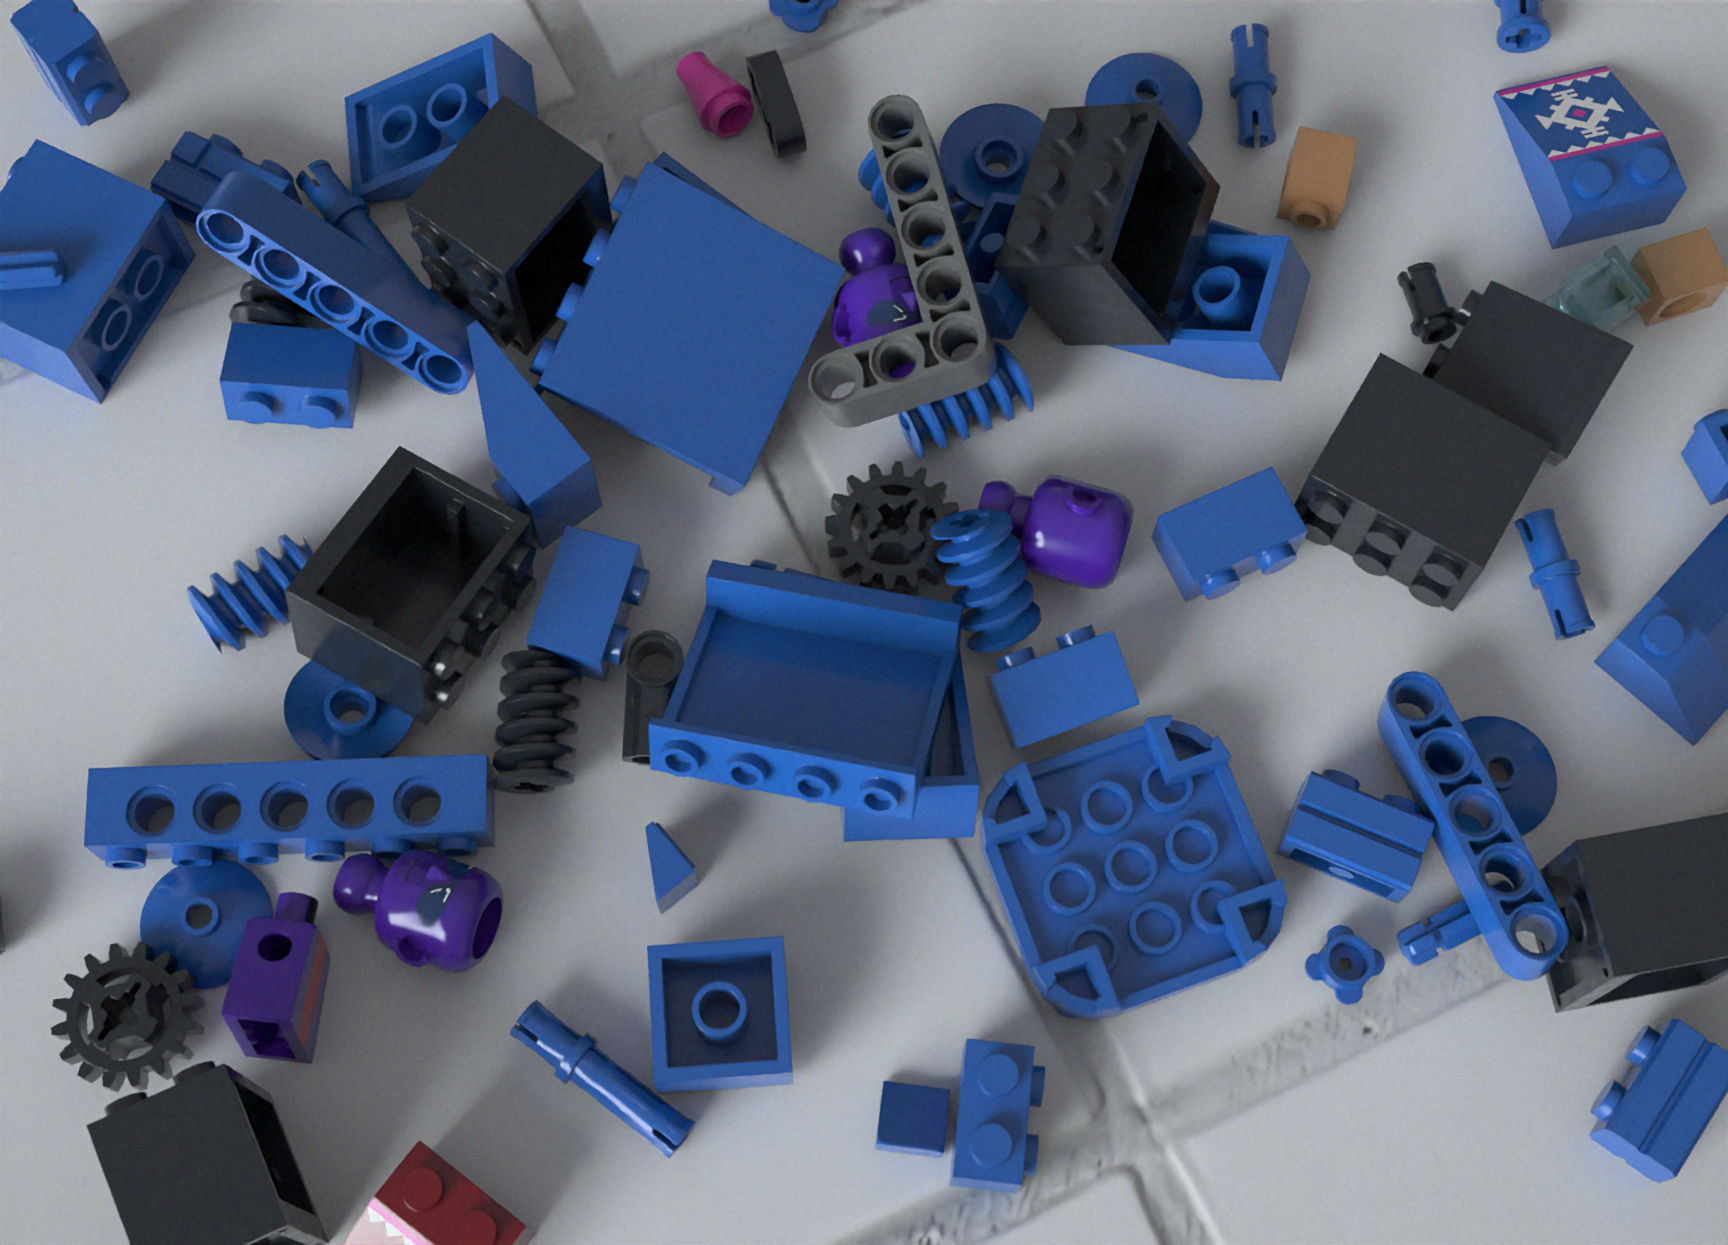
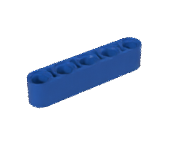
M236 171L228 173L221 180L197 216V233L205 244L429 389L446 395L459 394L466 389L474 374L467 326L476 321L473 317L259 177L248 172Z
M1417 671L1402 673L1394 678L1389 685L1380 707L1377 719L1380 735L1415 803L1421 807V815L1435 821L1431 835L1497 964L1506 974L1514 979L1523 981L1539 979L1548 973L1568 943L1569 930L1566 921L1443 687L1435 678L1427 673ZM1403 703L1413 704L1421 709L1425 717H1408L1399 710L1397 705ZM1433 758L1441 759L1451 766L1454 774H1438L1430 769L1426 760ZM1455 816H1472L1480 822L1484 832L1472 833L1466 831L1457 823ZM1495 872L1506 876L1513 884L1515 891L1502 892L1496 890L1489 884L1485 874ZM1516 932H1532L1544 943L1546 951L1535 953L1525 949L1519 943Z

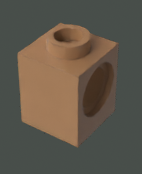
M1299 126L1289 154L1276 217L1291 220L1295 225L1305 229L1327 228L1335 230L1347 200L1359 139Z
M1707 227L1640 247L1622 273L1624 295L1630 306L1638 309L1646 327L1711 307L1728 286V270Z

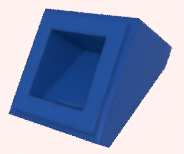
M652 821L645 827L655 898L659 912L663 914L698 886L699 879L696 866L658 822L655 824Z
M883 1081L875 1150L942 1158L945 1148L950 1089Z

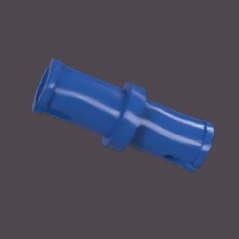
M1252 23V47L1247 45L1246 24L1240 25L1231 31L1235 75L1230 79L1229 89L1231 97L1236 99L1238 144L1245 148H1254L1253 126L1258 125L1261 148L1271 145L1276 140L1272 96L1277 91V78L1275 74L1270 72L1269 30L1262 24Z
M1552 508L1527 514L1524 516L1525 519L1519 518L1514 524L1516 529L1519 530L1533 569V573L1528 576L1532 588L1540 589L1555 630L1556 640H1564L1586 633L1585 630L1591 631L1596 628L1594 620L1591 619L1576 577L1582 573L1577 559L1569 558L1555 520V512Z

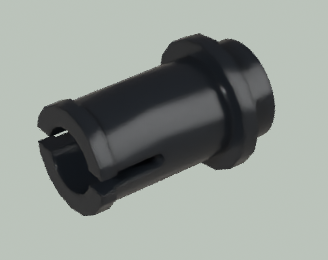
M1423 262L1408 267L1407 269L1412 279H1409L1407 272L1402 271L1399 273L1397 281L1403 290L1414 319L1410 325L1412 334L1420 337L1424 344H1436L1449 339L1457 332V327L1453 320L1458 312L1454 307L1448 306L1436 275L1435 265L1431 262Z

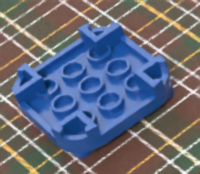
M1172 715L1146 718L1143 726L1030 765H1026L1024 760L1002 774V778L987 796L979 828L985 861L1029 976L1043 999L1052 1004L1061 1016L1066 1018L1079 1017L1087 1020L1115 1017L1238 973L1259 960L1279 934L1285 906L1288 904L1283 878L1277 880L1229 767L1228 762L1232 756L1218 735L1212 738L1195 725L1172 720Z

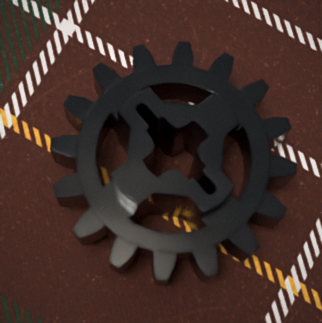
M895 461L891 475H882L881 470L874 463L869 465L868 481L863 483L852 474L847 477L846 489L849 497L834 493L831 498V509L837 515L825 517V533L834 536V538L827 542L829 558L845 556L839 564V575L845 579L857 572L861 575L860 586L872 588L874 583L883 585L884 591L895 592V586L904 585L906 591L911 596L918 595V580L922 577L936 586L940 582L941 570L938 564L949 567L954 565V563H943L937 557L938 549L951 541V539H934L929 548L926 545V537L921 531L926 528L929 519H932L934 524L946 516L959 512L957 502L942 504L946 497L947 485L942 481L929 488L925 485L927 469L920 467L912 478L904 476L901 461ZM858 513L861 516V523L866 528L859 533V539L854 542L851 526ZM884 525L891 529L886 534L882 533ZM901 526L905 527L903 535H900L895 530Z
M143 942L137 944L132 957L129 956L127 950L120 944H110L109 961L104 963L89 953L84 957L85 965L89 972L83 978L69 973L64 977L67 985L74 990L71 998L53 1000L52 1006L66 1014V1021L53 1026L51 1034L61 1040L71 1041L61 1051L59 1056L63 1061L71 1065L82 1062L77 1076L93 1083L102 1075L103 1087L115 1092H119L124 1084L125 1077H127L131 1086L139 1091L147 1090L149 1082L148 1073L152 1071L166 1080L171 1079L174 1075L168 1061L174 1055L190 1060L194 1054L183 1042L187 1035L203 1034L205 1028L190 1019L191 1012L206 1006L204 998L195 993L185 992L196 982L197 979L194 974L187 969L174 973L178 959L165 950L154 960V949ZM131 975L125 983L105 987L108 983L119 977ZM169 998L171 1016L167 1027L165 1025L163 1005ZM91 1007L94 1028L88 1035L87 1017ZM126 1007L139 1015L137 1021L132 1026L125 1024L119 1019L121 1012ZM149 1046L153 1047L150 1051L137 1058L125 1060L132 1050Z

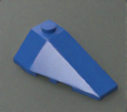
M1728 513L1594 661L1596 665L1692 746L1698 743L1728 708Z

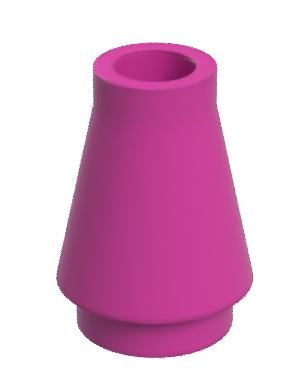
M701 51L692 52L679 62L676 74L682 81L704 130L712 132L718 137L726 138L739 133L749 124L754 114V107L751 103V93L746 87L712 63Z

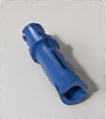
M316 160L307 165L321 182V185L315 178L311 180L304 170L298 174L296 178L297 186L305 192L325 217L324 221L423 285L377 225L369 217L370 208L363 198L357 195L352 196L332 170L327 160Z
M538 1000L531 1003L516 1022L520 1025L516 1024L511 1029L510 1035L513 1038L518 1039L528 1048L532 1049L556 1069L555 1077L564 1084L571 1080L628 1126L649 1140L669 1159L689 1136L687 1133H690L695 1127L696 1122L688 1119L681 1112L673 1108L654 1091L596 1047L598 1044L597 1039L588 1032L581 1036L546 1009Z

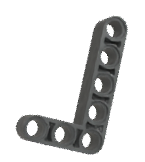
M900 94L887 96L875 104L868 117V130L923 322L830 352L820 357L814 363L808 375V387L828 420L836 426L843 428L858 427L975 389L987 383L994 375L997 367V353L934 139L918 103L909 96ZM911 129L906 136L900 139H891L897 132ZM916 182H928L917 192H906ZM932 235H944L933 246H920L926 238ZM951 288L960 289L955 298L947 302L936 301L941 292ZM966 343L977 344L976 349L970 355L957 359L951 357L953 351L960 345ZM910 362L916 364L909 375L903 378H891L892 372L898 366ZM847 382L855 383L854 388L848 395L842 398H831L833 391L839 385Z

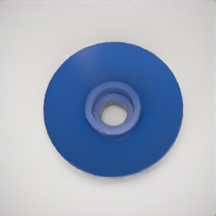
M1132 53L1109 61L1093 76L1086 92L1085 106L1156 101L1187 143L1195 135L1202 116V97L1193 77L1178 63L1157 54ZM1137 93H1149L1155 96V98L1144 100Z
M1004 103L980 105L964 112L948 127L941 142L939 160L945 170L944 177L946 182H953L958 188L956 196L978 210H983L992 193L1000 192L1019 196L1045 122L1024 108ZM993 163H1000L1006 166L1008 171L995 172L987 167Z
M313 660L306 663L296 673L288 686L284 698V717L288 732L296 745L315 760L384 758L403 743L415 719ZM352 710L359 711L364 715L362 719L356 722L347 723L340 720L344 713Z
M1479 716L1462 721L1461 723L1487 772L1490 763H1499L1506 768L1508 772L1507 781L1498 782L1491 776L1490 778L1521 837L1528 834L1547 817L1556 797L1557 775L1549 751L1533 732L1507 718ZM1436 758L1429 759L1428 766L1434 772L1442 775L1454 774L1451 766L1445 761ZM1455 816L1457 823L1466 831L1472 833L1484 832L1483 826L1472 816Z
M213 858V864L205 867L177 866L157 882L145 901L140 918L141 942L148 944L154 949V960L165 950L176 957L178 964L174 973L187 969L197 979L190 988H217L230 982L248 920L254 917L274 919L273 906L262 882L250 870L234 861ZM202 907L211 908L212 918L209 924L200 929L192 928V914Z

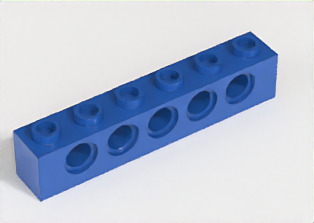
M487 754L88 768L84 846L100 860L105 861V866L121 870L146 867L147 859L172 858V864L177 866L205 867L213 864V857L238 856L239 862L252 865L277 863L279 861V854H305V859L309 861L337 862L345 859V852L371 851V855L378 859L397 860L403 853L412 849H437V854L441 856L469 857L477 854V847L495 846V789L490 785L492 778L495 777V770ZM425 797H435L441 800L440 809L432 819L425 822H415L409 819L410 810L418 800ZM361 799L374 801V810L366 821L354 825L344 822L345 812L352 803ZM294 802L308 803L307 813L300 823L291 827L279 826L280 814L286 806ZM230 804L241 805V814L235 824L226 829H214V818L220 809ZM163 807H174V817L166 828L157 832L148 831V823L154 812Z

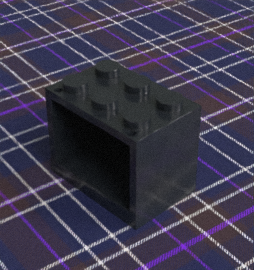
M505 95L494 104L404 203L413 228L411 236L418 244L423 257L420 263L428 273L432 284L430 290L477 320L499 347L506 348L510 344L526 356L560 319L555 315L571 283L574 282L583 286L592 266L584 263L582 260L597 230L601 228L609 232L613 225L603 163Z
M1156 101L1050 108L994 268L1065 345H1170L1218 197L1220 185Z
M1380 352L1309 473L1294 507L1308 530L1305 538L1322 546L1332 545L1352 556L1355 564L1367 573L1375 576L1387 575L1407 586L1411 595L1420 602L1432 607L1443 606L1453 612L1485 568L1552 444Z
M399 446L285 589L297 652L428 726L440 708L448 710L457 701L466 683L465 674L475 660L478 658L483 661L493 652L502 633V627L500 626L512 610L517 613L522 611L530 601L537 585V580L533 578V561L536 555V548L532 543V518Z
M1728 812L1579 839L1539 870L1569 930L1567 945L1548 973L1545 974L1556 1013L1708 985L1728 974ZM1535 935L1539 953L1545 952L1544 943Z
M206 1061L190 1066L173 1077L174 1086L148 1097L147 1092H137L119 1098L104 1108L106 1117L86 1125L130 1245H326L329 1243L271 1094L225 1063L216 1066L214 1061Z

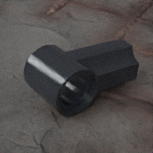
M659 630L645 631L634 637L628 645L625 655L627 678L622 760L650 766L651 717L663 719L684 664L682 648L678 641L667 632ZM656 653L666 655L673 662L672 669L668 674L661 678L653 679L639 672V664L648 655Z

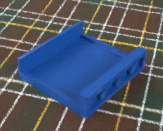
M647 162L636 179L627 174L622 179L609 205V208L618 212V215L609 232L601 228L597 230L582 260L584 263L592 266L583 286L574 282L571 283L555 315L565 320V323L556 341L548 337L544 338L528 371L538 375L533 389L539 396L546 390L713 476L709 486L728 496H732L746 486L846 268L658 166Z
M713 559L706 575V607L663 719L651 717L649 722L650 769L670 773L678 777H692L733 785L745 790H758L800 798L811 803H825L866 811L878 816H892L913 820L960 650L964 605Z

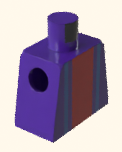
M297 892L281 893L278 898L274 919L254 917L249 919L246 924L221 1012L222 1017L246 1057L312 1064L330 966V954L318 927L314 925L319 902L309 895Z

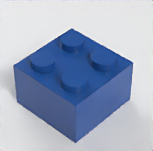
M784 936L647 946L654 1084L659 1094L794 1084Z

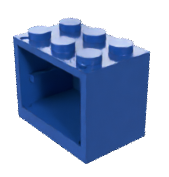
M36 139L26 155L14 162L8 173L7 183L0 192V252L52 247L58 249L65 267L64 282L58 286L0 290V357L101 404L196 255L166 198Z

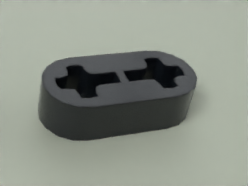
M774 49L746 57L750 85L776 159L806 152L807 144L803 124L778 52Z

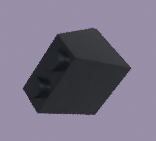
M1491 280L1483 295L1473 289L1470 291L1453 320L1454 323L1463 327L1461 333L1451 349L1441 343L1439 344L1422 375L1551 443L1552 447L1544 461L1556 467L1570 455L1634 345Z

